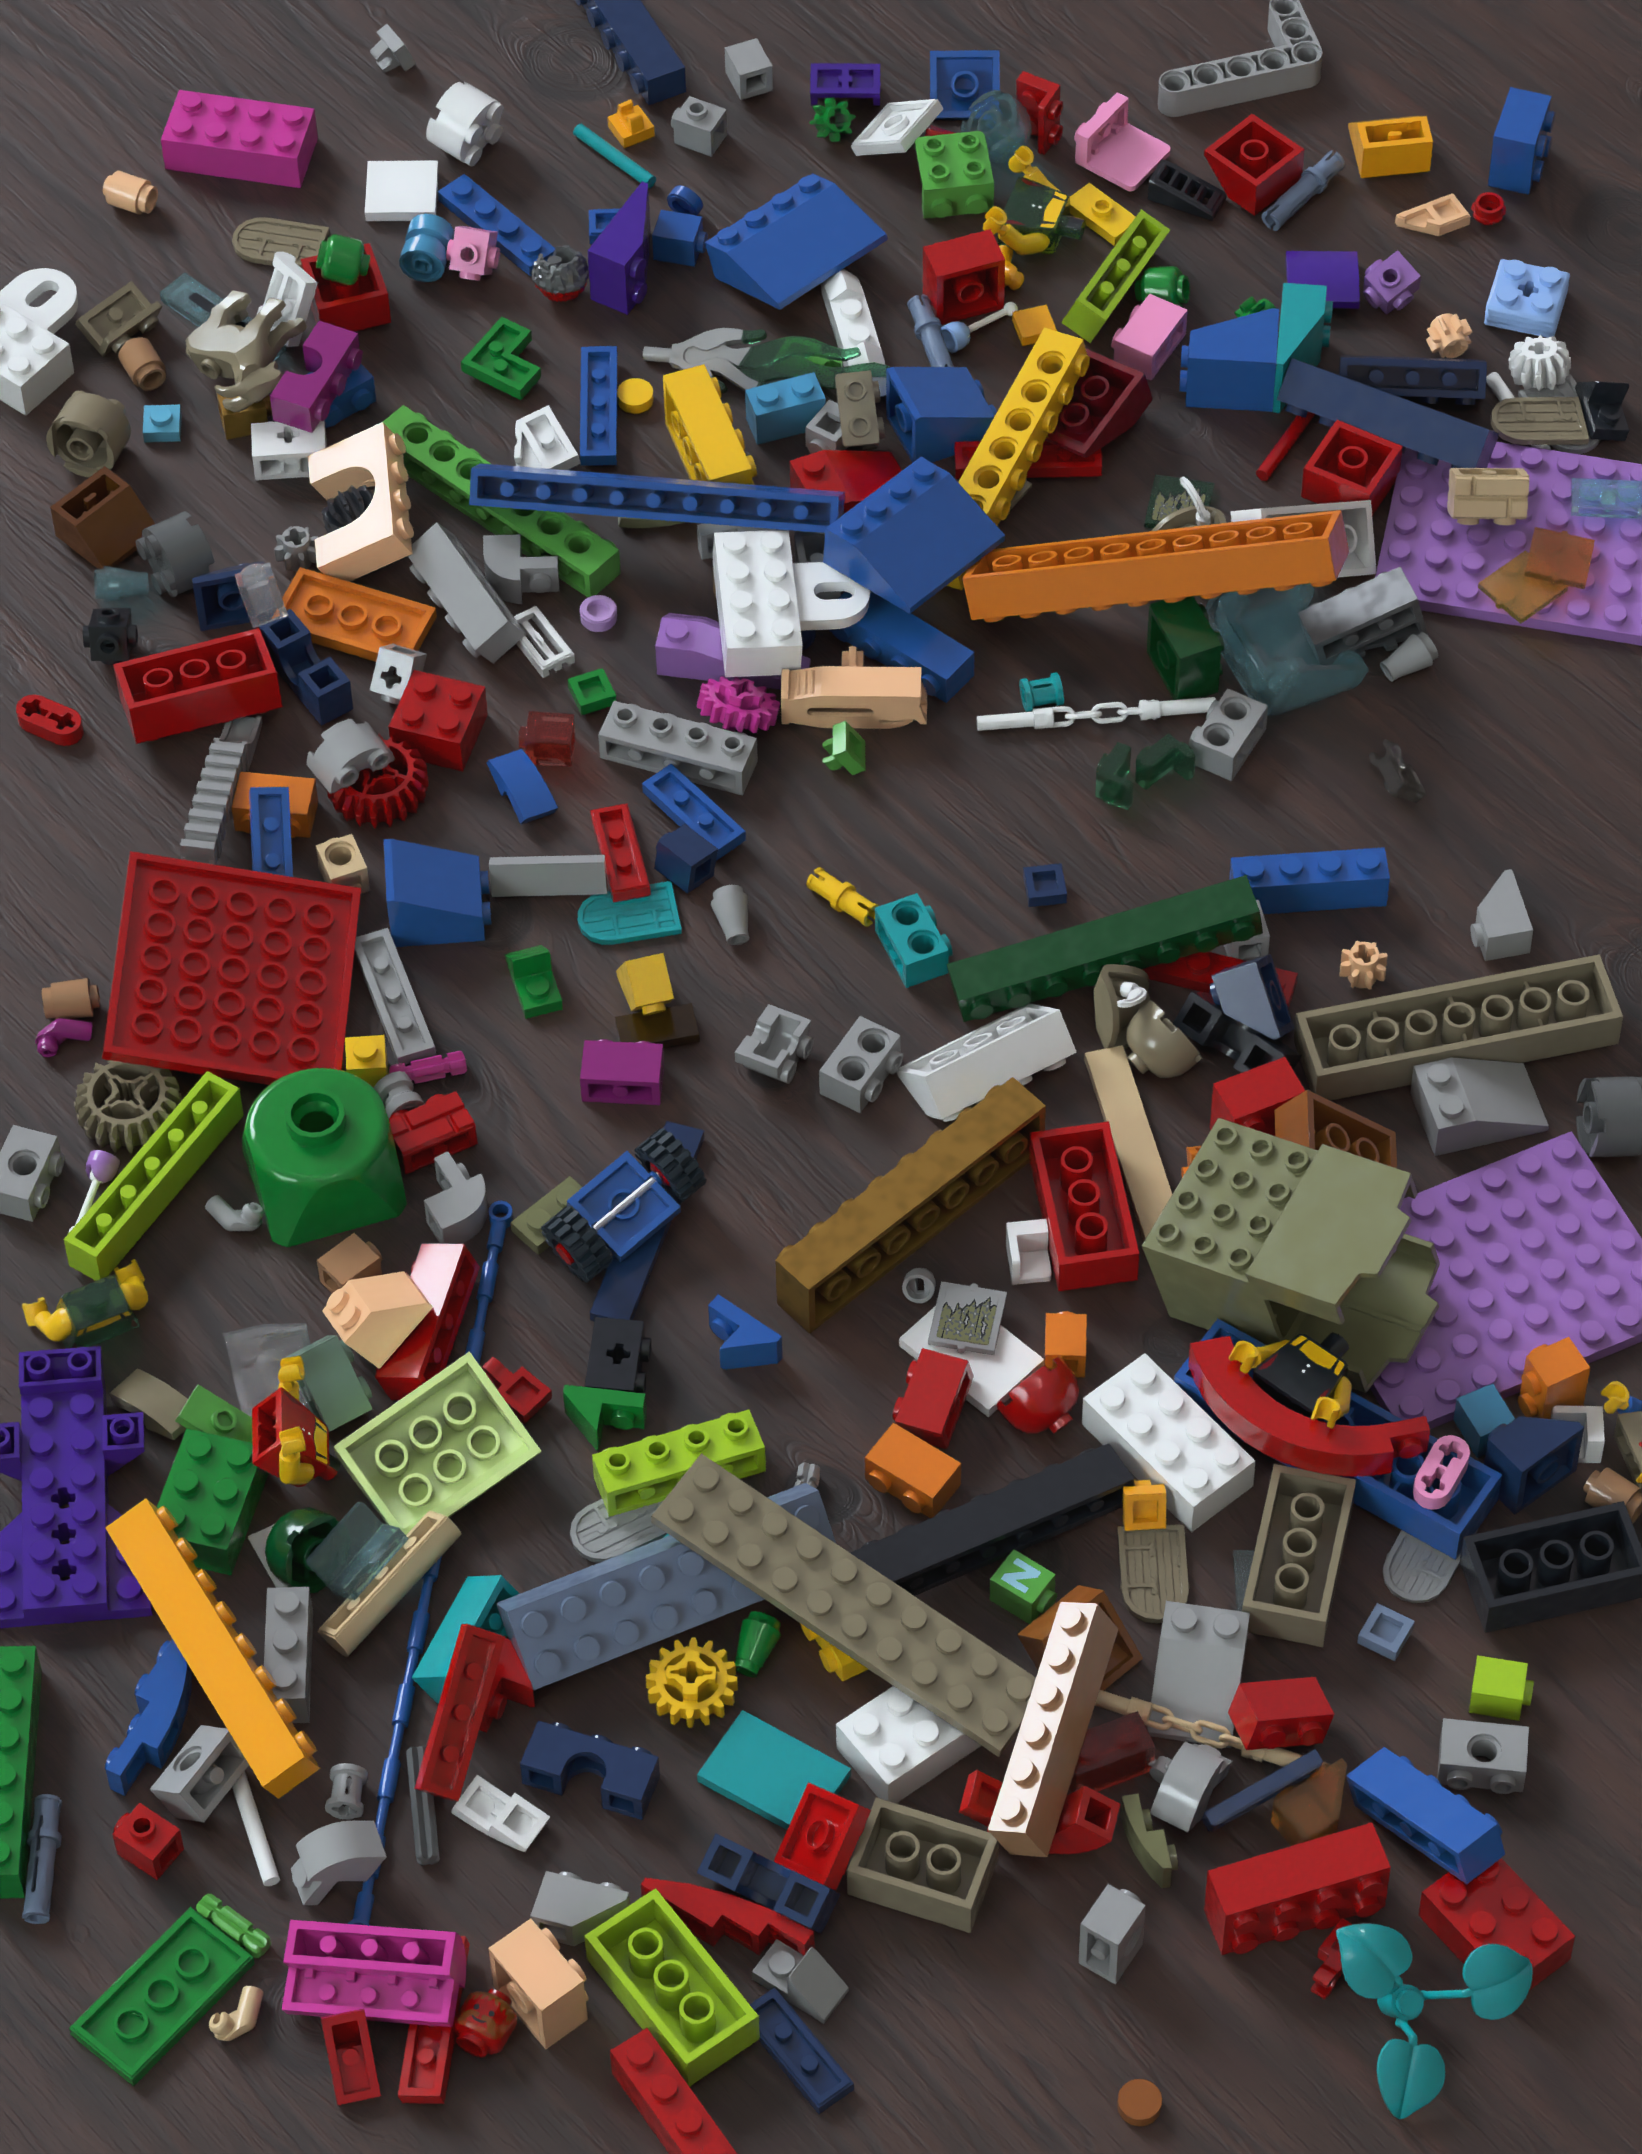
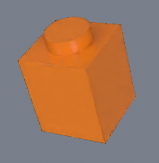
M1069 1311L1046 1313L1045 1366L1047 1369L1053 1370L1056 1368L1057 1364L1053 1359L1061 1356L1071 1368L1075 1377L1085 1378L1087 1314H1075Z

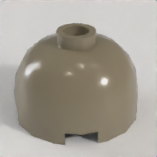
M1150 1000L1133 1016L1127 1028V1043L1132 1051L1127 1058L1141 1074L1149 1070L1159 1078L1170 1079L1181 1076L1196 1065L1202 1057L1179 1028H1176L1169 1019H1164L1163 1015L1165 1013Z

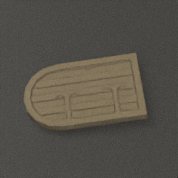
M257 217L246 220L236 228L233 233L232 245L239 257L252 263L273 266L274 255L280 251L293 255L296 258L295 263L301 267V259L318 255L321 241H327L330 230L329 227Z
M1579 397L1509 398L1497 403L1491 413L1490 424L1493 430L1500 433L1499 437L1512 444L1583 445L1589 443Z
M1184 1524L1166 1525V1529L1125 1531L1124 1526H1118L1120 1590L1124 1605L1134 1617L1144 1622L1163 1623L1166 1601L1186 1604L1188 1601L1190 1584L1188 1582Z

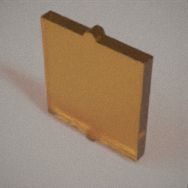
M1535 527L1524 576L1549 581L1552 585L1562 584L1585 589L1595 540L1570 535L1567 531L1556 532Z

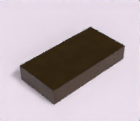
M692 1003L666 1007L665 1011L643 1016V1013L639 1012L615 1017L619 1042L636 1043L647 1041L654 1044H663V1049L700 1042Z

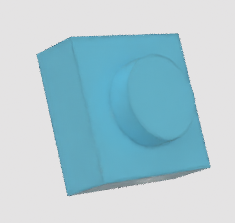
M180 404L144 405V442L181 441L182 412Z

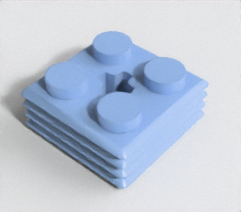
M1501 259L1487 301L1484 324L1537 336L1541 335L1546 338L1555 336L1568 292L1570 273L1559 271L1554 267L1544 268L1525 264L1520 260Z

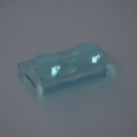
M1572 478L1570 487L1571 516L1642 519V481Z

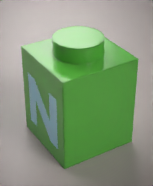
M1014 1549L990 1578V1601L1028 1624L1032 1623L1040 1613L1043 1614L1053 1606L1057 1599L1055 1574Z

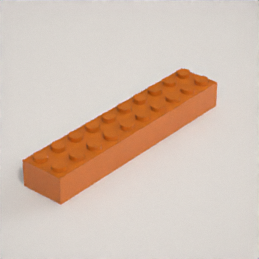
M1342 510L998 548L993 549L972 565L962 580L971 620L984 619L985 622H997L1006 616L1019 615L1020 618L1027 619L1036 617L1042 612L1055 611L1056 614L1064 615L1075 612L1079 608L1091 607L1094 611L1109 609L1113 605L1128 603L1130 607H1138L1150 601L1162 599L1166 603H1175L1184 600L1186 597L1199 595L1203 599H1212L1223 593L1236 591L1239 595H1248L1263 588L1274 587L1276 591H1285L1294 588L1296 585L1309 583L1313 587H1322L1337 580L1349 554Z

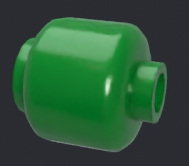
M333 234L327 241H321L316 269L321 270V276L325 280L349 286L354 285L359 275H367L370 255L364 254V243L361 240Z
M1175 266L1149 267L1144 271L1141 280L1136 281V300L1143 303L1147 296L1152 294L1183 307V304H1187L1190 298L1189 278L1187 275H1183L1181 270Z

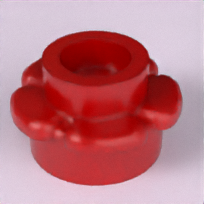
M1492 192L1480 194L1471 206V210L1474 212L1473 218L1484 225L1497 224L1502 220V216L1506 214V207L1502 197Z

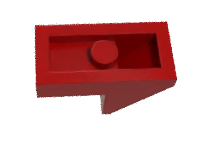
M505 1638L479 1728V1730L486 1733L493 1719L499 1720L501 1718L507 1699L529 1707H535L533 1686L511 1640Z
M364 2008L321 2017L337 2105L380 2097L381 2093Z

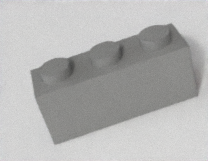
M309 1587L267 1588L264 1667L276 1682L277 1686L272 1691L277 1699L283 1698L294 1711L297 1719L292 1721V1723H309L313 1638V1607Z

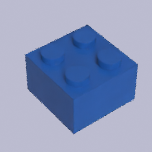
M1510 87L1493 137L1488 186L1529 195L1533 181L1540 182L1544 167V161H1541V157H1548L1552 144V136H1547V132L1551 133L1556 114L1555 111H1550L1552 96Z

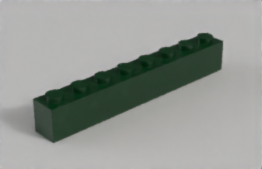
M1247 875L948 963L947 968L963 1022L974 1019H984L991 1014L1010 1008H1021L1028 1003L1047 997H1058L1068 991L1084 986H1095L1104 965H1128L1145 969L1162 963L1169 964L1185 956L1199 952H1209L1216 947L1232 942L1249 940L1253 936L1263 934L1260 910Z

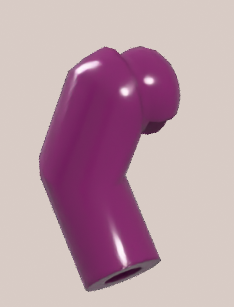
M64 1018L55 1019L38 1032L35 1040L38 1053L44 1057H52L57 1054L59 1045L66 1039L90 1041L92 1022Z

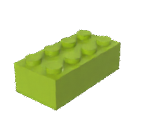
M656 1888L584 1935L586 1957L589 1963L643 2030L648 2028L689 2087L760 2039L759 2015Z

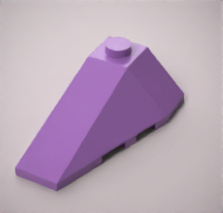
M668 613L662 617L655 645L657 675L705 681L711 678L718 682L720 676L725 677L718 621L708 617ZM802 655L801 669L810 668L811 659ZM781 675L739 677L740 680L745 678L754 681V686L756 687L765 686L767 688L781 689ZM725 677L729 681H733L734 677Z

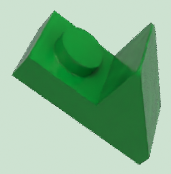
M539 945L505 954V960L525 1019L563 1010L562 999L552 972L550 951L547 948Z
M564 1385L565 1414L597 1451L600 1448L604 1425H612L623 1430L631 1428L645 1429L647 1418L646 1394Z

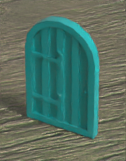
M672 882L650 884L651 896L614 903L610 891H607V894L591 895L581 904L578 910L577 922L582 935L588 940L601 945H614L682 934L678 905L675 901Z

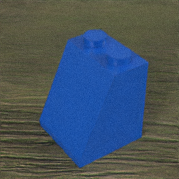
M1271 308L1190 331L1189 346L1182 345L1181 367L1188 368V370L1180 371L1179 392H1186V407L1273 411L1279 309Z
M890 367L886 369V416L912 463L920 457L932 463L955 455V442L981 441L997 411L994 405H988L980 381L972 378L967 367Z
M383 839L387 909L390 933L395 947L485 941L484 925H492L490 902H483L482 894H490L488 871H480L479 856L395 839Z

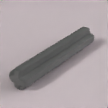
M426 1746L410 1747L406 1752L416 1860L422 1866L434 1865L440 1860L434 1795L414 1789Z

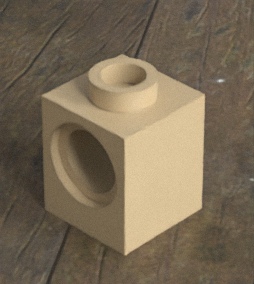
M352 834L340 838H332L316 845L318 866L325 882L361 888V894L370 891L367 866Z

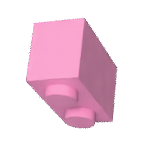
M1149 294L1141 306L1136 305L1134 307L1129 322L1123 329L1119 328L1114 334L1111 347L1114 348V361L1143 372L1146 379L1152 380L1186 335L1187 309Z

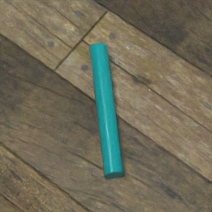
M582 123L574 128V136L639 183L642 181L648 183V188L654 186L656 177Z

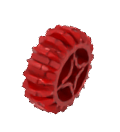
M395 735L388 740H383L392 751L395 758L394 761L380 770L363 769L359 772L356 782L351 786L341 788L332 794L327 791V796L330 802H333L336 813L343 812L346 821L356 818V822L360 827L366 822H371L375 829L379 822H386L391 827L393 819L398 818L405 822L407 812L417 813L418 803H424L429 780L426 763L421 759L418 749H411L408 740L398 744Z

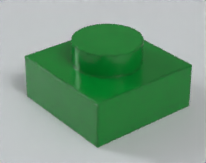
M603 668L568 679V688L581 715L610 707L616 701V694Z

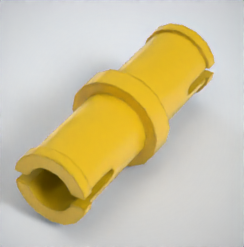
M821 867L814 870V873L819 878L813 874L809 875L806 887L828 900L834 910L846 912L865 927L873 924L867 917L870 916L875 920V908L879 905L857 893L854 885L849 882L842 883Z

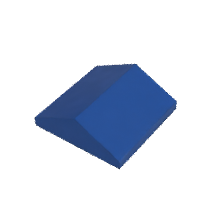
M999 50L930 51V99H938L943 107L942 112L934 120H1000Z

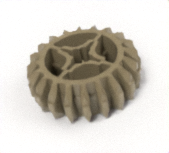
M108 1060V1064L105 1066L95 1062L94 1073H84L83 1084L77 1085V1097L75 1098L74 1107L76 1113H78L76 1115L78 1124L81 1126V1129H84L85 1135L89 1140L96 1139V1143L100 1148L110 1144L111 1149L116 1153L121 1146H126L127 1150L132 1154L134 1146L141 1145L143 1147L182 1101L181 1093H179V1083L175 1077H172L169 1069ZM158 1098L155 1105L149 1111H147V1109L150 1106H152V1101ZM104 1100L105 1104L99 1108L101 1102Z

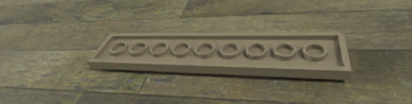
M700 1454L652 1514L651 1523L996 1756L1000 1757L1020 1730L1036 1677L703 1454Z

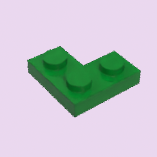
M501 316L461 361V371L522 400L541 378L540 367L518 357L532 341L531 330Z

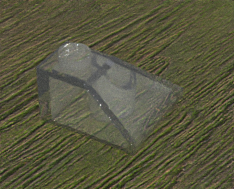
M306 1323L261 1324L223 1333L240 1410L252 1417V1408L278 1390L280 1383L278 1372L281 1368V1359L311 1344ZM299 1388V1401L307 1407L308 1404Z

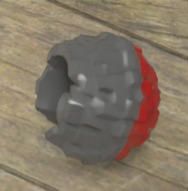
M570 245L556 246L553 256L549 257L547 261L544 260L543 254H539L538 259L533 265L532 280L536 288L549 300L556 302L572 301L585 290L589 278L587 260L582 256L581 252L570 248Z

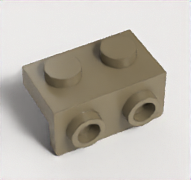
M130 281L78 318L75 325L98 353L104 357L112 350L115 353H119L123 344L137 332L141 331L142 334H145L154 328L159 322L157 317L163 306L159 301L151 304L136 285Z
M871 370L837 374L835 376L843 446H862V451L877 449L880 439L885 438L883 418L877 417L875 403H880L878 381H872Z

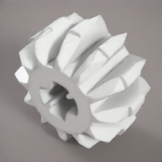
M1540 335L1534 339L1526 337L1525 342L1515 343L1514 350L1510 351L1509 369L1511 370L1514 384L1523 385L1524 390L1537 388L1538 391L1542 388L1554 390L1555 384L1561 385L1565 383L1566 376L1569 375V369H1571V357H1569V351L1566 349V343L1557 341L1555 336L1542 338Z

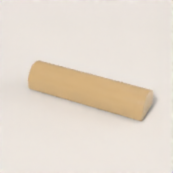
M428 1511L319 1628L318 1633L336 1651L348 1657L461 1536L458 1527L449 1517Z

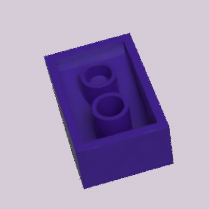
M642 181L587 250L591 300L627 315L636 303L640 304L644 300L648 288L646 282L651 237L648 183Z

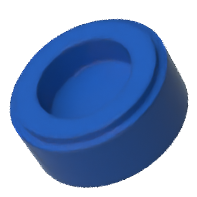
M675 186L667 196L668 205L673 212L698 216L703 209L701 198L685 186Z

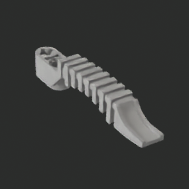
M256 715V718L241 717L226 722L220 738H214V743H211L209 755L205 759V768H202L201 781H198L196 787L197 795L194 794L192 800L193 809L190 808L188 814L189 823H186L184 827L185 839H181L180 843L181 859L217 865V857L221 858V840L224 841L226 836L225 824L228 825L230 819L229 810L232 811L231 807L240 771H249L262 727V716Z

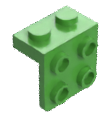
M972 131L918 137L915 140V150L922 182V212L924 219L988 212L994 206V179L986 138L983 132Z

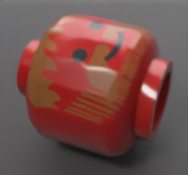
M490 1989L488 1992L476 1991L470 1993L453 2022L457 2044L463 2050L476 2057L483 2058L487 2054L500 2053L518 2021L517 2015L511 2007V1999L495 1989Z

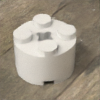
M457 82L444 93L436 105L441 111L436 120L430 117L426 137L435 146L472 167L479 161L487 143L493 145L500 138L503 126L499 125L504 106L466 82L464 84Z

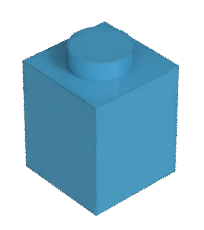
M1493 1383L1456 1398L1454 1422L1475 1456L1478 1458L1486 1455L1489 1434L1500 1424L1505 1423L1508 1425L1515 1420L1514 1416Z

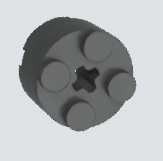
M186 511L143 529L142 538L136 540V547L143 560L149 561L154 572L151 574V581L160 595L167 592L171 597H176L192 590V578L210 573L209 565L215 563L212 550L202 529L198 524L193 526L189 524L186 519L192 516Z
M1642 1077L1584 1078L1579 1086L1577 1103H1584L1583 1116H1576V1126L1579 1143L1586 1154H1589L1588 1157L1642 1155Z

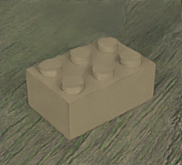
M876 1797L864 1831L860 1836L847 1869V1895L971 1933L998 1862L999 1842L989 1832Z

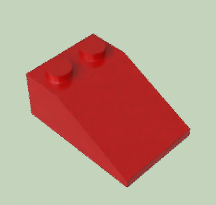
M821 450L790 461V488L845 492V514L902 470L892 452Z

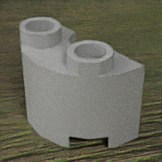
M347 719L336 723L321 734L324 741L317 748L315 754L309 751L306 765L327 791L332 794L341 788L354 784L361 770L370 768L372 771L383 769L390 762L394 761L395 758L392 751L368 722L356 724L353 719Z
M768 1004L758 1018L752 1036L746 1035L735 1051V1062L744 1065L745 1068L789 1084L795 1075L799 1058L806 1060L812 1050L814 1039L808 1036L811 1020Z

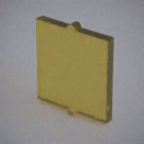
M1526 550L1478 583V588L1496 603V608L1504 609L1520 624L1568 591V585L1550 571V566H1544Z

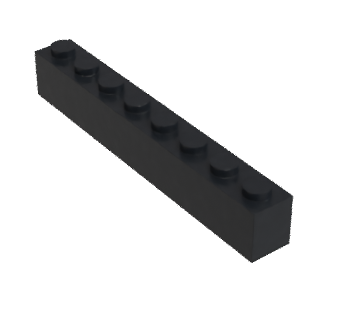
M1108 1443L1096 1449H1087L1077 1457L1061 1464H1051L1043 1469L1042 1472L1028 1478L1016 1479L1006 1487L990 1494H980L970 1502L957 1508L942 1510L933 1518L916 1525H907L891 1536L881 1540L869 1541L860 1549L850 1553L916 1596L1009 1556L1013 1549L1019 1552L1122 1508L1123 1486H1134L1135 1478Z

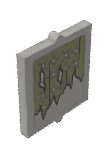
M941 1281L928 1345L957 1349V1352L960 1354L970 1351L994 1355L1007 1292L979 1288L976 1283L967 1286Z

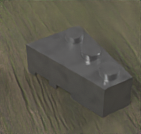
M1401 566L1389 572H1383L1376 578L1356 587L1347 588L1334 597L1314 603L1307 609L1298 612L1304 635L1320 666L1364 657V650L1384 646L1386 651L1397 649V643L1405 641L1411 634L1418 635L1424 632L1428 635L1418 598Z

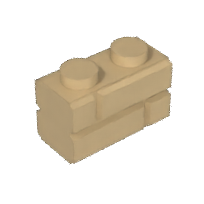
M1450 468L1448 512L1453 519H1457V523L1463 525L1479 524V519H1494L1493 522L1495 524L1514 525L1516 524V519L1527 518L1529 475L1524 468Z

